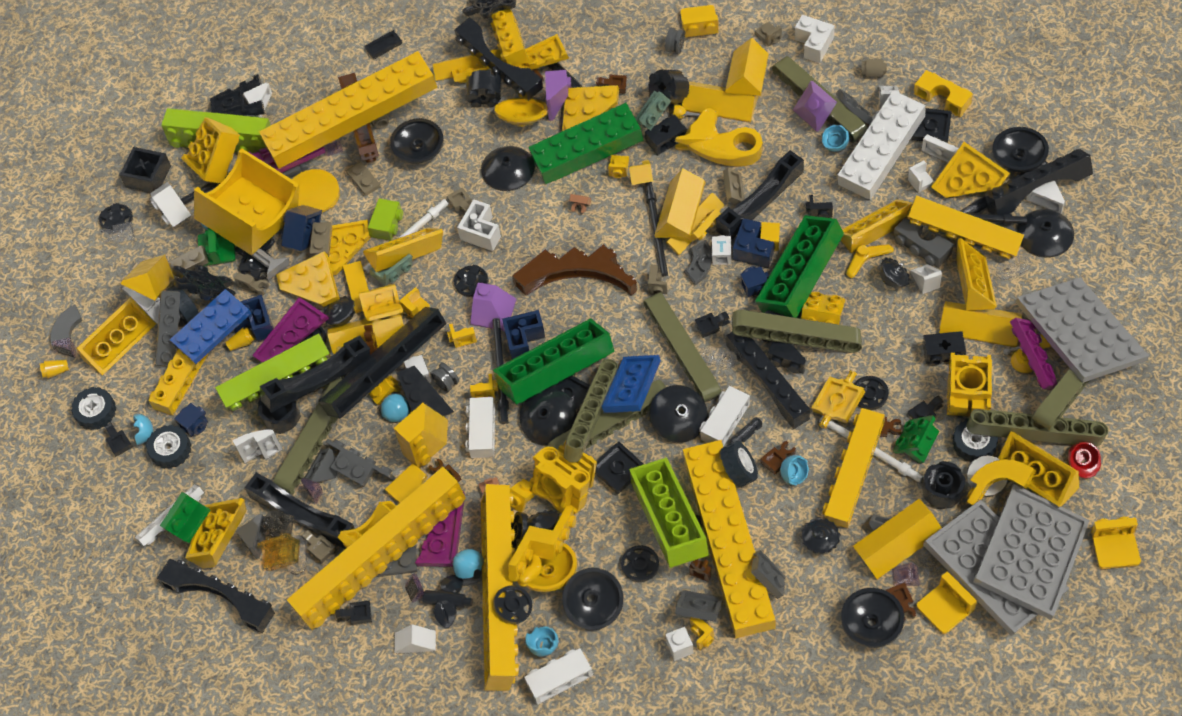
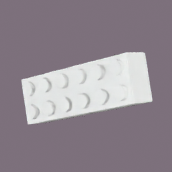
M892 91L838 173V185L871 200L924 119L925 105L896 91Z

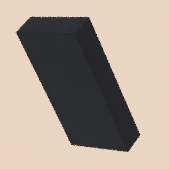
M392 30L364 47L374 60L403 44L396 32Z

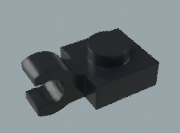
M711 312L695 319V324L702 338L719 332V326L730 324V318L727 312H723L715 317Z
M938 395L929 404L922 401L910 409L908 414L912 419L932 415L936 418L935 411L943 407L942 403L944 401Z
M112 423L105 425L110 435L105 440L115 457L132 448L123 430L117 432Z
M370 600L349 603V609L335 610L338 623L350 619L352 625L372 622Z

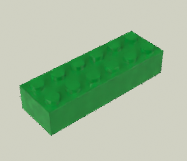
M624 103L535 143L528 148L544 183L548 184L644 140L639 124L627 103Z
M804 216L755 301L762 313L770 310L786 317L797 318L844 235L837 219Z
M590 318L493 370L498 388L517 405L535 394L541 393L548 387L558 384L561 380L574 375L576 372L591 366L600 359L606 358L615 350L610 333Z

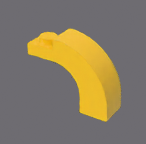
M1005 459L988 463L980 468L971 478V481L977 485L975 488L972 487L967 495V498H969L967 502L974 505L979 500H982L989 487L1002 480L1012 481L1027 488L1036 470L1015 460Z
M392 501L379 502L373 514L363 525L356 529L341 531L338 538L348 548L395 508L396 505Z

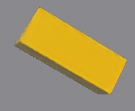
M752 37L733 52L725 93L761 96L769 53Z
M690 81L689 94L687 98H684L682 106L688 112L699 114L703 110L711 108L717 112L718 117L751 123L759 96L725 93V87Z
M682 168L670 181L655 231V238L691 236L705 180Z
M896 199L842 229L844 235L841 238V242L850 253H853L859 246H866L894 231V228L908 215L912 202Z
M425 228L363 250V253L374 271L379 272L393 267L408 254L412 255V259L439 250L442 246L443 230L441 228Z
M958 239L956 262L966 311L995 309L997 305L986 257L963 239Z
M164 254L141 261L121 281V284L156 301L161 291H165L173 282L174 276Z
M130 297L93 331L76 350L84 362L103 376L156 323Z
M945 301L939 333L963 331L964 339L1017 347L1018 338L1012 332L1013 327L1010 321L1014 318L1022 319V314L997 309L966 311L965 304Z
M400 313V316L395 318L383 317L381 321L375 323L363 319L342 326L328 328L327 335L333 355L343 347L344 343L359 335L366 341L364 338V325L373 326V333H375L379 348L404 326L402 314Z
M1013 431L1009 433L998 459L1015 460L1034 468L1036 473L1028 488L1058 507H1062L1080 488L1078 471Z
M917 499L853 545V548L878 580L924 547V542L942 529V527L927 506L920 499Z

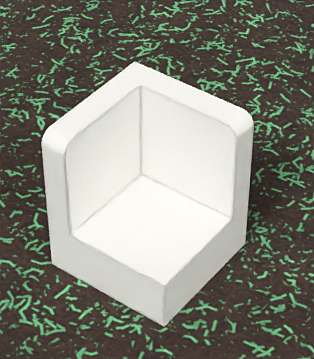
M925 161L909 168L908 181L918 193L931 187L934 183L933 179L926 172L927 163Z

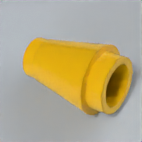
M247 327L240 329L225 343L229 350L232 351L252 344L255 338Z
M47 360L44 363H39L43 378L48 377L49 379L69 371L67 360Z

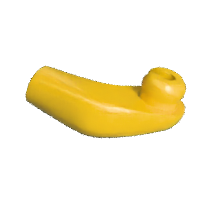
M533 555L530 565L526 567L524 574L520 575L518 579L520 586H527L530 581L541 574L542 563L539 556Z

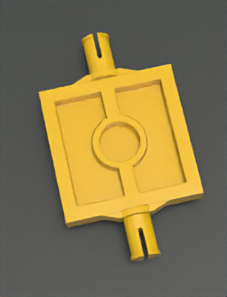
M850 370L845 379H836L829 376L811 407L813 412L824 416L819 423L821 428L826 429L830 420H838L846 424L850 420L865 393L864 388L852 383L857 376L856 372Z

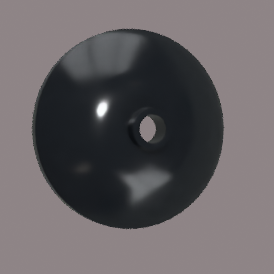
M423 118L403 122L393 131L390 139L393 154L399 160L410 164L424 163L433 159L441 151L444 143L441 128L435 122Z
M1028 127L1006 129L997 135L992 145V154L996 162L1003 168L1014 172H1028L1039 168L1046 161L1049 153V145L1045 137L1038 131Z
M503 146L491 151L484 158L481 165V174L486 184L500 191H512L523 187L531 180L535 170L531 155L526 150L516 146Z
M1041 209L1032 211L1024 216L1027 217V224H1018L1017 232L1024 235L1021 246L1027 252L1038 257L1051 258L1059 256L1071 247L1074 240V229L1071 222L1064 215L1053 210Z
M672 385L659 391L653 398L649 409V417L654 430L662 438L674 443H685L701 434L699 429L704 421L707 422L708 412L703 398L695 390L683 385ZM678 408H682L684 414L679 413Z
M547 388L541 393L526 399L520 411L522 431L531 441L541 445H548L553 439L572 429L577 417L576 406L565 392L555 388ZM547 410V414L542 416V412Z
M595 567L585 568L573 574L565 584L562 593V605L567 617L575 625L588 630L602 629L613 623L619 616L624 602L623 590L617 578L610 572ZM589 594L594 595L593 601H588L587 596Z
M880 588L860 589L851 594L843 604L841 611L842 627L847 636L861 646L868 648L887 646L895 641L903 630L905 620L903 607L899 600L886 590ZM870 620H873L876 622V624L870 625L868 622Z

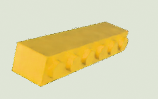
M917 195L913 199L906 218L913 225L921 226L922 224L928 226V230L935 233L939 231L946 233L945 236L951 239L961 238L971 246H974V244L982 246L981 249L986 252H999V256L1006 259L1017 256L1024 237L1021 233Z
M861 408L860 414L855 415L853 425H855L854 431H850L847 438L849 446L842 452V466L836 469V483L831 485L828 494L830 496L829 503L825 502L822 510L825 519L827 518L830 522H834L835 525L849 528L885 422V414Z

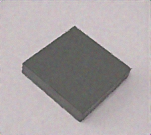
M683 590L676 605L675 614L716 622L722 608L723 597Z

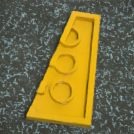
M558 34L526 48L529 62L517 67L530 68L532 70L567 60L569 57Z

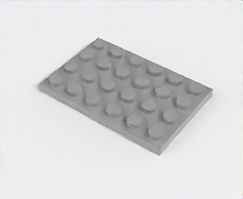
M1081 277L1017 297L1015 303L1082 383L1148 360L1149 355Z
M1014 484L973 582L1052 620L1090 520L1063 507H1058L1052 502Z
M979 500L928 538L923 545L990 615L1013 636L1039 614L973 582L999 520V517L982 500ZM1067 585L1064 588L1062 596L1065 593H1067V591L1070 589Z

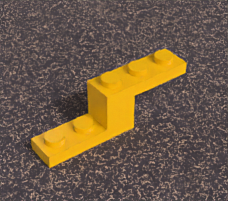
M565 507L553 531L529 526L508 564L509 580L518 581L520 575L524 574L528 561H531L533 555L555 560L557 554L562 552L563 543L565 540H568L571 528L575 527L576 516H574V507Z

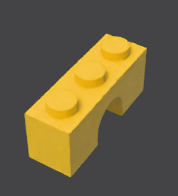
M928 70L922 74L914 87V95L928 102L937 95L946 97L945 110L952 111V114L961 118L972 103V92Z

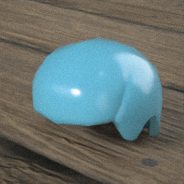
M832 125L826 128L822 134V143L825 148L831 152L844 150L849 143L848 130L842 125Z
M390 394L381 403V415L389 422H401L410 413L407 399L400 394Z
M135 414L133 415L135 421L133 426L139 429V432L135 435L136 445L147 442V439L154 430L147 416Z
M801 455L786 457L780 468L783 480L791 485L802 483L808 476V460Z
M466 549L457 553L453 559V569L456 577L462 579L471 578L476 569L481 571L484 563L483 556L474 549Z
M547 626L535 627L531 634H526L525 643L532 654L538 657H546L558 647L559 639L552 628Z

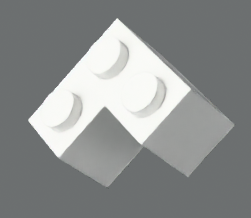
M805 15L801 16L795 26V40L805 43V59L821 63L834 39L835 25Z
M166 182L150 193L152 198L149 200L156 210L161 209L164 214L161 217L167 225L171 223L174 227L191 216L169 182Z
M473 199L457 229L460 240L493 251L501 235L499 226L490 222L492 212L489 204Z

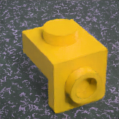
M388 376L369 395L377 405H381L385 397L389 396L392 392H400L401 388L397 385L398 381L394 377Z
M522 479L510 488V493H513V505L510 506L518 512H523L526 503L536 496L532 492L533 484Z

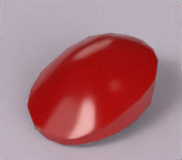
M1079 442L1070 448L1067 457L1069 466L1078 471L1080 478L1089 479L1094 477L1101 467V456L1097 447L1088 442Z

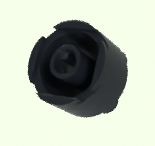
M477 70L472 72L471 76H467L466 100L471 103V107H481L484 104L495 107L500 102L502 79L498 74L495 76L491 74L492 71Z
M658 70L649 76V98L654 91L661 92L671 100L668 106L680 105L689 94V81L680 70Z
M261 397L259 399L258 413L268 430L283 434L296 426L301 417L296 400L270 413L261 401Z
M942 461L939 464L931 465L924 475L922 487L924 499L937 508H953L963 496L965 476L961 469L951 462Z

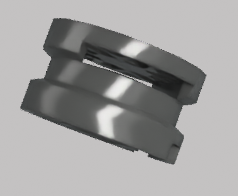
M669 28L665 41L666 52L675 51L676 54L681 53L685 41V30Z
M441 362L438 369L430 372L432 380L435 379L436 384L442 390L444 388L447 389L445 390L447 393L454 384L460 382L456 373L445 363Z

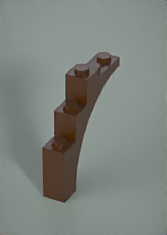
M355 73L338 77L341 90L358 82ZM370 123L354 130L362 161L366 160V163L376 161V157L379 156Z
M604 244L588 257L583 251H579L575 247L560 259L554 253H550L545 249L512 275L514 285L526 296L546 284L568 278H592L609 282L623 289L631 296L637 292L635 278L631 275L628 276L624 272L623 268L617 264L615 251L611 248L608 249Z

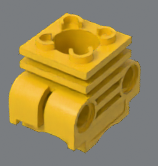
M951 353L947 380V415L970 416L975 409L990 411L992 396L991 355H987V357L973 356L972 360H970L967 355Z
M565 441L564 445L561 444L558 450L554 447H545L533 456L535 468L530 482L533 484L532 492L548 500L556 510L563 513L565 507L570 506L574 507V514L576 515L586 505L588 489H591L594 483L597 461L586 453H583L582 458L578 462L567 461L564 458Z

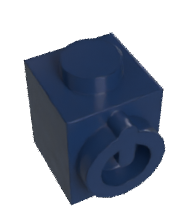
M761 266L758 268L749 267L740 274V283L747 297L760 294L769 278V274L767 272L764 273Z
M192 403L184 407L174 418L177 425L190 437L194 434H201L208 423L204 409L200 406L196 407Z

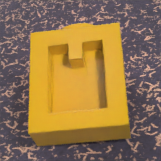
M611 155V161L608 165L609 176L614 178L627 177L629 156Z
M449 324L450 331L447 334L449 342H454L455 348L477 343L473 327L463 328L455 332L453 324Z
M492 373L488 374L489 383L470 385L472 398H495V391H498V385L496 380L493 379Z
M691 617L690 629L696 636L700 637L696 641L697 648L701 650L703 647H709L714 641V629L702 619Z

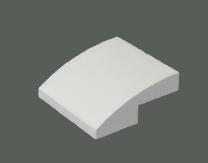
M273 430L256 431L232 440L244 463L260 454L267 459L282 450Z

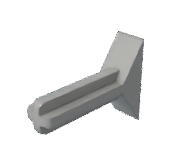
M260 248L251 255L268 268L267 281L289 265V257L273 259Z

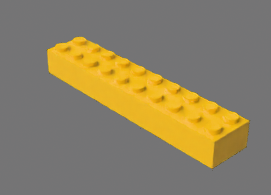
M419 51L259 131L278 169L438 87L434 75Z
M722 440L683 449V459L736 639L776 629V619L766 587L751 573L755 550L735 483L730 479L722 464L720 451L723 448Z
M444 467L440 468L292 594L287 601L311 630L320 627L325 619L331 614L336 613L335 610L340 609L346 601L353 599L356 593L361 588L368 586L375 576L383 573L387 569V564L398 560L403 552L409 547H413L424 534L431 532L439 521L445 520L453 509L460 507L466 497L458 481Z
M486 484L480 501L481 552L484 558L482 565L484 691H509L512 684H515L516 676L519 673V665L515 663V656H518V644L514 643V637H517L518 631L517 624L501 621L493 608V601L497 592L506 586H514L513 581L509 580L508 567L515 553V548H512L515 531L511 529V523L514 522V511L510 509V505H513V493H510V485ZM503 592L499 597H505V592Z

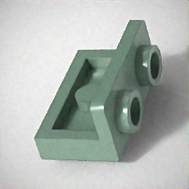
M654 91L636 116L637 123L651 131L671 100L661 92Z
M408 254L393 267L379 272H375L371 268L370 275L384 286H387L391 282H395L401 274L411 269L412 255Z

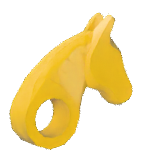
M711 108L702 111L699 117L689 126L686 135L675 138V142L679 143L675 145L677 150L692 151L704 159L732 167L753 165L760 159L763 152L761 134L755 129L742 127L719 134L716 128L718 114ZM745 142L752 144L754 147L747 151H741L735 146Z

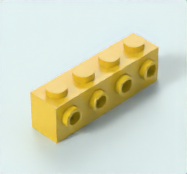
M504 9L492 14L493 22H491V26L495 32L494 36L499 51L502 53L500 54L502 61L516 67L529 62L512 10Z
M177 348L174 358L169 361L167 370L159 378L157 387L149 396L148 401L152 408L173 416L208 354L195 364Z

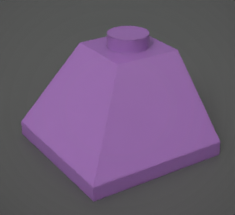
M566 70L545 71L549 121L554 120L568 96V88H571V77H567Z
M810 81L793 111L818 132L837 102L815 82Z
M478 283L473 297L470 324L493 329L492 320L499 318L501 330L505 331L502 319L512 316L516 298L496 285Z

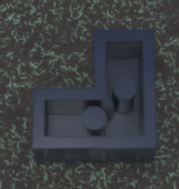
M305 205L287 210L283 219L285 224L284 230L281 233V246L299 251L308 249L313 223L321 221L322 210Z
M743 218L733 246V260L765 268L770 267L774 255V242L760 239L761 222Z
M262 294L240 301L250 310L251 314L234 329L235 333L242 328L252 327L257 341L265 340L274 328Z
M539 310L502 319L512 360L529 351L527 341L545 337Z

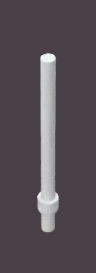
M443 199L435 207H431L426 211V215L400 237L417 232L431 219L434 220L439 216V212L449 205L448 202ZM370 263L363 267L364 271H366L367 273H369L370 269L372 268Z
M830 420L827 427L847 439L850 431ZM878 448L875 449L874 456L896 468L898 473L903 476L907 475L919 483L922 482L924 476L911 469L910 465L905 462L901 463Z

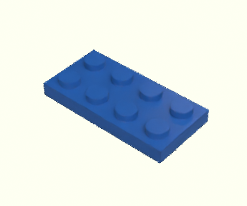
M225 289L177 332L170 341L192 362L197 364L241 324L251 312Z
M659 355L623 357L602 405L604 413L636 412L641 410L661 362Z

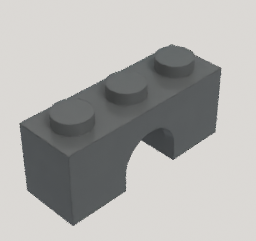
M906 216L894 228L893 238L899 245L909 248L912 254L924 258L927 264L939 268L952 255L954 244L939 234L933 240L926 241L921 239L919 236L922 234L923 225L916 226L909 223L910 220L906 219Z

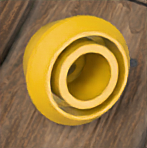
M1021 349L1017 350L1011 357L1012 367L1020 373H1030L1033 371L1029 367V360L1026 354Z

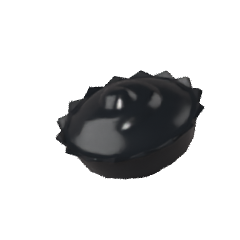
M891 257L882 259L879 273L886 285L893 288L910 285V274L907 273V269L901 263H898L897 260H893Z
M339 297L340 300L327 305L324 309V314L329 318L326 324L338 327L347 324L352 319L355 305L351 297Z
M553 510L537 512L528 518L527 529L529 526L553 531L558 522L559 514Z
M827 518L811 519L801 529L802 535L800 537L803 540L802 544L814 553L824 554L831 552L840 542L841 534L839 533V527L835 526L834 522H830Z

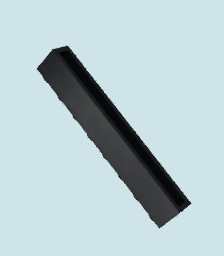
M424 307L319 400V403L326 414L341 419L447 323L439 309Z

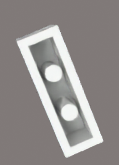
M731 386L727 388L726 392L723 391L718 400L719 403L710 410L707 422L704 421L701 424L699 432L701 433L702 441L710 443L722 440L724 447L749 407L750 395Z
M493 397L470 398V405L466 406V414L469 417V423H466V433L469 434V440H466L465 443L466 452L470 453L471 458L494 457Z
M579 648L568 651L564 657L558 660L553 659L549 661L546 666L540 669L531 670L524 678L538 705L592 677L593 673L582 650Z

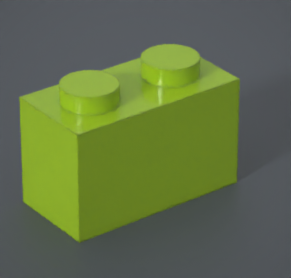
M378 199L368 226L371 238L391 241L393 235L397 234L398 221L403 218L400 202Z

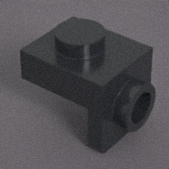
M809 195V201L805 203L806 213H810V216L832 218V202L814 203L813 195Z

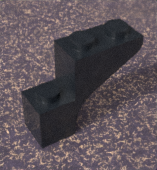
M766 310L765 312L767 314L784 316L770 310ZM762 339L765 342H772L767 357L775 367L781 366L787 368L792 373L797 374L799 372L804 374L806 359L792 344Z

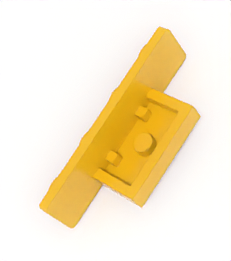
M499 48L490 50L497 58L502 60ZM472 55L432 64L436 81L453 77L454 82L458 83L466 82L467 76H471L474 71L490 69L488 66H483L479 58Z
M714 193L709 194L699 205L691 236L670 237L666 243L677 255L681 254L691 242L697 239L700 241L707 234L706 230L708 227L712 228L716 224V218L721 214L719 211L724 207V204Z

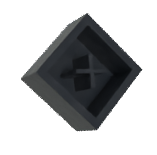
M133 147L122 168L120 177L126 188L151 193L162 186L171 164L166 153Z

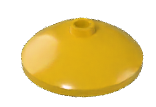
M525 98L508 99L495 106V115L499 119L519 127L533 124L544 118L548 113L547 105L536 99H530L529 101Z
M563 543L562 552L557 554L554 561L541 558V574L530 581L526 587L538 592H549L565 586L569 578L577 570V558L573 549Z

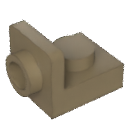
M767 22L755 30V35L767 46H770L780 41L782 38V28L780 26L775 28Z
M651 264L648 279L649 293L654 295L659 292L667 294V282L662 281V273H659L658 265Z

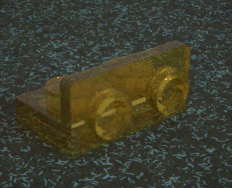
M283 533L275 538H266L265 541L258 542L257 544L258 548L265 550L264 569L267 571L298 563L300 540L292 537L291 534Z

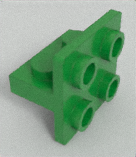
M210 228L205 230V234L198 235V247L202 245L205 248L209 263L203 266L236 260L235 244Z
M932 415L908 420L904 424L900 437L895 442L896 445L893 452L895 454L905 452L917 463H924L939 433V430L933 426L936 418Z
M181 492L160 526L183 541L190 543L210 512V509L184 492Z

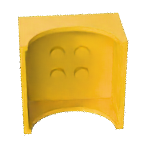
M240 149L232 170L221 184L207 193L201 191L198 186L194 189V219L250 255H253L284 226L285 222L283 219L286 211L298 207L300 184L244 149Z

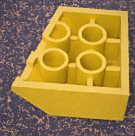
M205 117L196 132L195 141L190 142L188 146L190 150L187 154H183L181 159L204 181L222 183L228 174V168L233 159V153L239 142L240 135L233 128Z
M424 403L419 405L394 427L402 454L418 468L422 465H427L431 457L447 444L448 419Z
M243 498L204 505L210 509V512L192 538L185 559L202 569L216 567L247 511Z

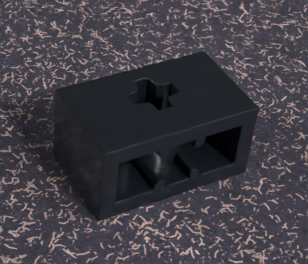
M672 115L653 126L651 131L647 129L645 131V142L658 156L678 144V142H675V138L686 135L687 128L675 115Z
M963 331L923 335L922 346L926 364L939 365L942 362H949L951 353L966 355Z

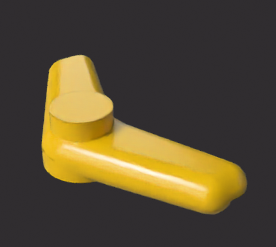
M889 244L868 247L865 245L859 246L846 271V275L849 278H854L865 261L872 257L892 253L894 248Z

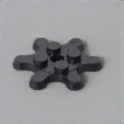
M469 0L471 6L462 9V13L467 17L479 13L483 19L491 17L496 11L515 8L516 0Z
M196 265L195 270H187L181 266L172 267V274L179 277L174 279V286L178 289H187L191 294H199L202 300L209 301L211 298H216L225 289L233 296L236 294L235 291L227 288L233 283L231 278L212 275L205 266Z

